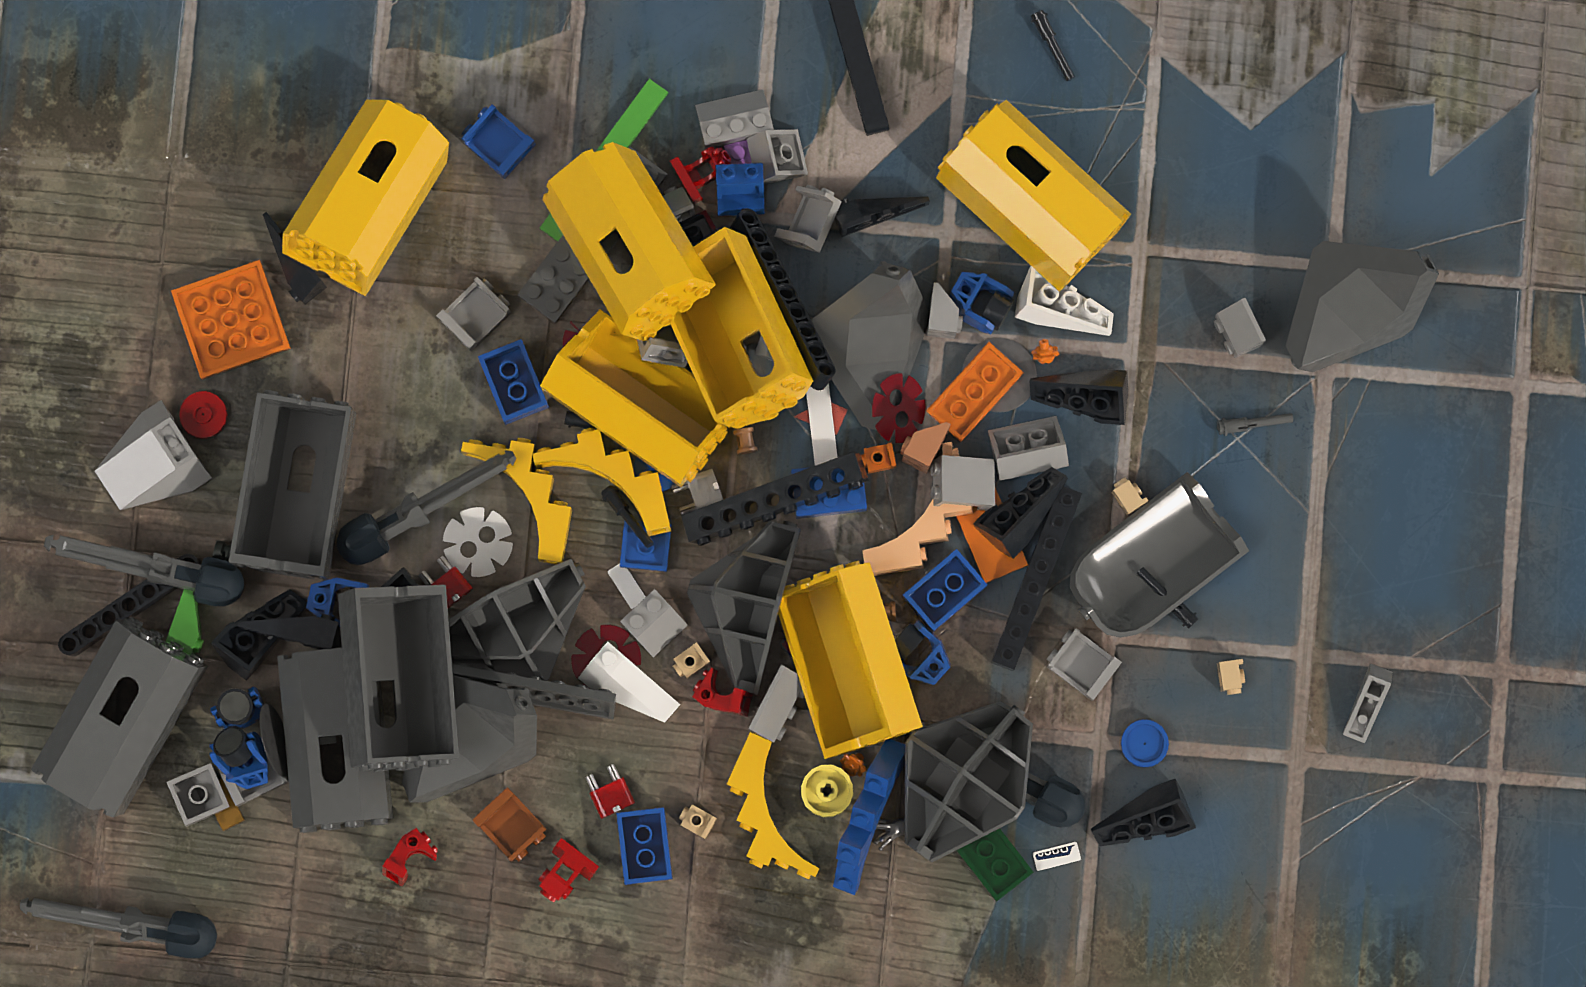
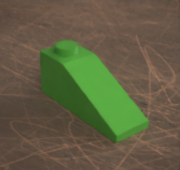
M184 589L166 642L171 643V641L180 644L184 647L183 652L191 655V653H200L204 640L201 639L202 630L198 602L194 599L195 591Z

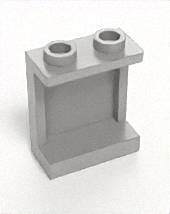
M806 185V187L797 186L795 190L802 194L803 198L789 230L777 228L774 237L789 246L820 253L842 201L835 198V193L826 188H822L820 191L811 185Z
M476 277L474 282L446 310L442 309L436 315L470 351L478 346L511 313L508 308L510 303L501 294L497 297L491 291L494 287L485 278L480 280Z
M671 324L662 327L656 332V336L654 338L649 337L648 341L637 339L641 360L683 368L688 363Z
M941 455L933 460L930 473L933 476L931 498L933 499L934 506L942 504L977 506V510L987 511L995 506L994 459Z
M1077 628L1073 632L1068 630L1061 639V642L1064 644L1060 650L1054 649L1046 659L1050 662L1047 668L1089 700L1093 701L1122 662L1115 656L1112 657L1084 636Z
M269 760L268 783L249 789L237 786V784L227 782L226 775L217 767L235 806H241L289 782L288 776L282 778L275 772Z

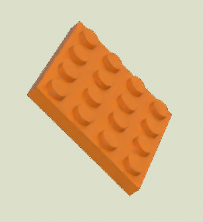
M260 260L171 290L202 380L291 349Z

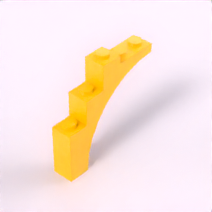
M587 428L582 430L580 434H577V444L566 442L561 444L559 448L551 449L550 447L538 449L537 453H533L536 468L552 466L574 467L590 471L610 481L622 490L634 504L643 519L648 536L671 532L658 472L645 471L640 473L638 477H635L629 451L618 449L610 452V455H606L602 435L598 429Z
M517 438V441L511 440L509 449H506V445L498 443L486 446L483 445L482 441L470 439L469 443L463 442L461 449L463 455L487 461L497 454L504 455L506 454L505 450L513 451L516 456L514 464H508L507 469L502 472L519 486L532 506L538 526L539 562L555 565L562 563L565 555L572 508L563 501H554L553 504H550L554 478L546 470L536 469L535 472H532L533 453H535L536 447L534 444H531V440L525 438Z
M750 732L727 782V785L731 787L730 792L741 797L743 793L748 794L737 818V821L741 822L739 827L751 833L753 829L758 830L746 857L751 858L750 864L761 869L763 865L769 866L771 859L774 858L776 859V865L787 870L789 866L798 869L796 874L806 879H810L811 876L816 877L819 868L801 858L787 845L778 833L769 815L764 794V771L772 742Z

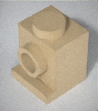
M1126 477L1114 484L1116 489L1111 493L1127 516L1148 502L1146 497L1141 499L1140 495H1142V492L1135 482L1131 484Z
M696 642L674 658L676 664L673 665V668L680 677L685 675L689 679L709 665L710 661ZM688 657L694 659V664L692 666H687L685 664V660Z
M1243 659L1217 663L1221 692L1227 691V695L1241 693L1242 683H1245V675L1243 669H1239V665L1243 664Z
M691 805L690 808L685 806L679 817L682 820L681 826L704 839L707 838L717 820L716 817L694 805ZM694 816H699L701 818V823L699 825H694L692 823V818Z

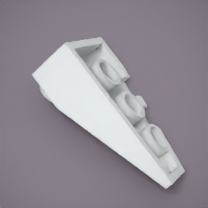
M1030 266L1018 294L1015 318L1036 325L1107 336L1111 335L1114 314L1093 299L1083 297L1076 292L1077 288L1072 285L1070 287L1066 285L1059 292L1032 266Z
M607 642L578 677L590 689L610 690L616 694L617 703L662 722H666L680 706L675 699L610 642Z

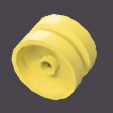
M820 765L813 768L805 776L801 785V797L806 808L813 814L820 817H834L841 814L849 806L853 797V784L849 775L841 768L834 765ZM830 787L832 790L831 794L825 796L822 793L823 788Z

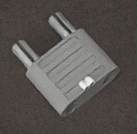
M712 468L697 473L691 483L688 480L685 482L684 485L686 486L677 488L679 487L677 484L672 485L674 493L689 488L694 501L692 504L679 508L680 511H683L680 512L681 515L723 500Z

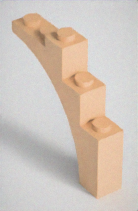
M952 442L942 443L943 455L959 456V450L954 448ZM932 499L925 513L911 528L899 537L881 546L862 550L864 563L870 562L874 576L923 569V562L927 561L925 547L921 548V545L949 541L948 534H952L950 520L945 518L972 514L973 506L954 504L934 506Z

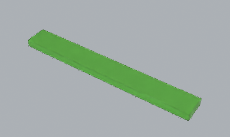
M649 79L596 151L604 150L603 146L611 142L629 148L669 94L668 91ZM550 213L540 226V230L558 242L563 234Z

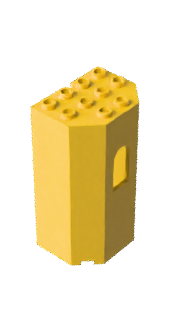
M366 99L283 232L282 253L316 271L320 270L327 273L331 279L366 296L445 167L449 150L447 139L423 115L410 112L398 102ZM380 141H388L395 146L396 154L380 181L377 183L359 174L358 171L375 144Z
M1005 100L1000 104L997 103L990 111L986 110L978 119L979 122L975 126L971 125L965 131L964 137L958 143V147L954 151L951 149L943 157V162L938 166L940 171L936 179L1060 292L1118 233L1131 213L1009 101ZM1011 146L1024 148L1050 174L1036 187L1008 161L1006 157L1008 148Z
M611 142L603 146L604 150L594 152L593 149L581 153L548 180L546 186L548 193L543 195L542 200L622 335L648 341L649 337L654 338L657 334L656 332L662 327L673 323L674 315L678 311L686 312L696 300L707 296L710 293V289L716 284L695 252L691 242L636 151ZM615 229H617L633 256V266L625 274H619L600 244V241Z
M723 227L693 246L716 285L710 289V293L707 296L696 300L686 312L678 311L674 315L675 318L671 326L714 421L738 429L757 422L774 419L781 410L795 406L798 400L805 396L813 379L747 237L727 227ZM760 331L774 361L772 372L765 377L757 375L742 341Z
M601 309L582 327L578 335H575L556 355L540 385L542 391L679 487H682L687 480L690 483L699 472L697 469L700 471L709 460L707 458L708 454H712L718 443H721L727 435V427L730 428V426L714 421L693 373L683 367L641 360L637 339L622 335L613 318Z
M854 561L846 564L845 568L843 564L830 568L828 574L827 571L814 574L813 580L809 577L797 581L796 587L794 584L785 586L778 613L824 759L881 743L923 727L870 562L860 564L859 561Z

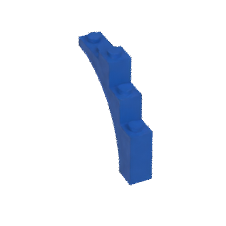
M892 739L885 740L866 772L864 788L853 805L850 824L839 840L836 855L838 862L833 883L834 888L853 895L858 891L863 867L877 824L894 784L905 765V744Z

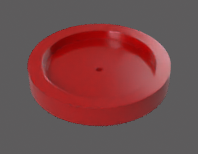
M207 391L196 392L188 396L182 403L179 414L180 422L190 435L201 439L211 438L220 433L227 422V408L217 395Z

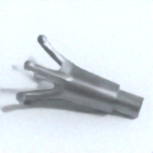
M905 818L896 820L879 819L876 829H885L886 834L874 840L873 843L877 845L878 842H884L879 847L880 851H883V848L889 842L905 834Z

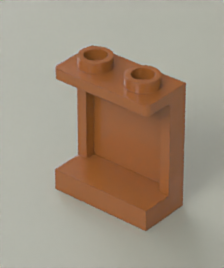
M508 787L472 819L511 862L515 859L520 862L529 853L526 849L534 843L537 846L546 837L544 834L547 831L545 826Z

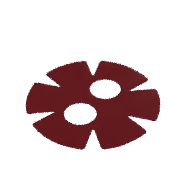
M897 373L887 377L880 384L886 396L875 393L872 403V417L883 416L875 427L885 440L890 441L895 429V443H904L907 436L912 437L914 432L918 431L912 420L920 424L923 423L926 404L925 400L914 401L923 391L919 383L909 375L903 387V374ZM894 389H898L902 393V401L897 406L892 405L890 402V394ZM900 411H904L908 415V422L902 428L896 424V415Z
M614 625L600 626L601 639L598 638L592 628L587 630L575 643V647L586 654H572L571 656L575 677L578 679L590 661L601 650L602 644L608 640L616 642L618 650L633 664L640 666L641 652L637 642L634 641L623 646L630 633Z

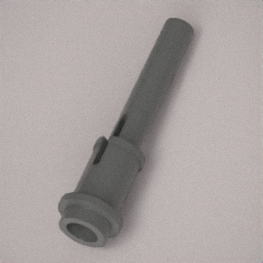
M1289 413L1252 419L1242 417L1226 420L1221 418L1220 421H1217V430L1219 435L1227 436L1229 433L1247 432L1248 428L1292 423L1293 415Z

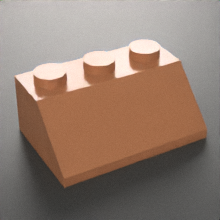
M945 422L914 432L912 437L907 436L900 452L903 455L902 462L927 474L949 432L951 424Z

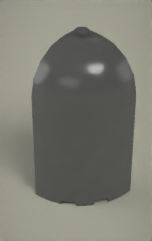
M1186 472L1095 542L1078 558L1070 574V589L1081 606L1078 611L1086 621L1091 619L1106 635L1119 638L1137 635L1161 620L1249 552V549L1242 537L1223 516L1220 518L1213 509L1214 504L1206 495L1201 485ZM1144 567L1166 589L1167 595H1158L1137 572Z

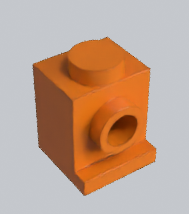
M892 442L864 448V454L861 457L868 474L896 468ZM875 454L882 456L880 462L874 461L873 456Z

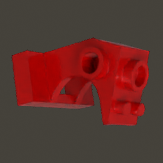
M711 146L701 152L702 158L686 166L683 165L678 156L670 160L695 204L703 200L698 189L716 179V165L731 164L729 154L722 147L714 148ZM709 162L714 172L702 179L697 168Z
M711 668L709 671L705 670L702 674L705 678L703 680L700 679L693 689L695 693L692 697L709 709L748 717L753 694L743 689L734 688L731 694L727 696L720 695L716 689L718 670Z
M415 828L402 836L390 857L384 862L382 875L403 887L408 876V870L405 867L407 859L414 854H423L436 861L438 849L435 845L430 847L431 840L424 831L420 833ZM410 843H415L416 845H415V846H410L409 844H410Z
M561 838L552 851L560 859L551 871L546 869L538 879L542 882L539 885L542 888L540 893L552 902L560 901L561 898L565 900L574 889L570 885L577 876L581 874L590 881L599 866ZM563 864L573 871V874L567 881L556 873Z

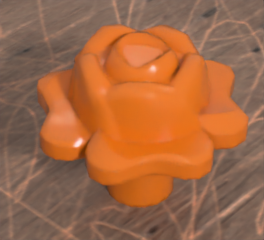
M1042 339L1039 341V346L1031 351L1033 359L1038 360L1039 363L1049 364L1054 360L1055 356L1059 355V351H1057V346L1052 347L1047 339Z
M845 753L840 760L841 764H843V771L850 777L856 775L862 777L863 772L867 770L863 762L864 756L860 753L855 755Z

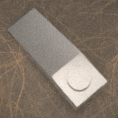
M1370 663L1344 728V736L1363 743L1366 742L1391 686V671Z

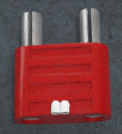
M442 556L440 558L447 567L440 559L437 562L445 570L446 573L434 582L426 571H422V573L431 585H446L447 608L449 609L473 588L456 566L452 567L446 558ZM420 573L419 577L425 583V585H430L424 578V576Z
M611 764V767H607L613 782L601 788L598 787L593 774L586 776V781L592 791L589 794L601 819L635 804L624 777L620 778L614 764ZM611 767H612V769H613V771H614V773H615V775H616V777H617V780H616V778H615V776H614V774H613V772H612V770H611Z

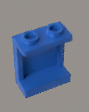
M492 104L489 108L484 107L477 116L479 119L474 125L469 124L463 130L461 140L463 144L503 179H506L536 144L530 136L525 135Z
M763 163L716 165L718 216L738 215L744 208L753 210L757 215L765 214Z

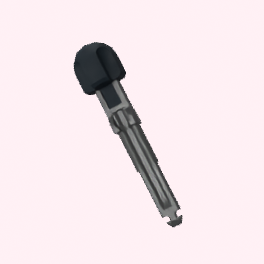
M505 450L506 454H497L419 499L412 492L404 497L400 506L377 519H374L372 515L367 513L358 516L340 529L337 537L339 554L350 564L363 565L376 560L389 552L390 547L387 542L389 539L411 527H423L430 523L429 518L426 516L427 514L506 470L508 464H514L516 460L513 451Z
M54 535L45 538L44 547L48 552H50L51 548H55V555L148 578L147 582L195 591L194 599L199 603L211 606H227L237 601L244 590V578L241 571L225 560L206 557L203 559L202 564L199 565L170 558L163 554L154 553V555H148L60 535L58 540H53Z
M1028 773L1026 802L1035 806L1033 810L1035 818L1059 828L1070 827L1079 822L1084 815L1086 804L1083 794L1075 785L1056 775L1050 776L1046 782Z
M29 897L20 902V910L26 915L28 912H31L34 917L122 933L120 941L131 943L137 940L165 944L168 955L178 957L202 958L212 951L217 940V931L212 921L208 917L196 913L176 911L170 919L143 914L138 908L127 906L124 913L38 898L29 901Z

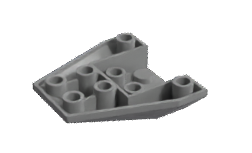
M162 400L143 411L95 469V473L119 510L192 492L213 479L175 424L174 418Z

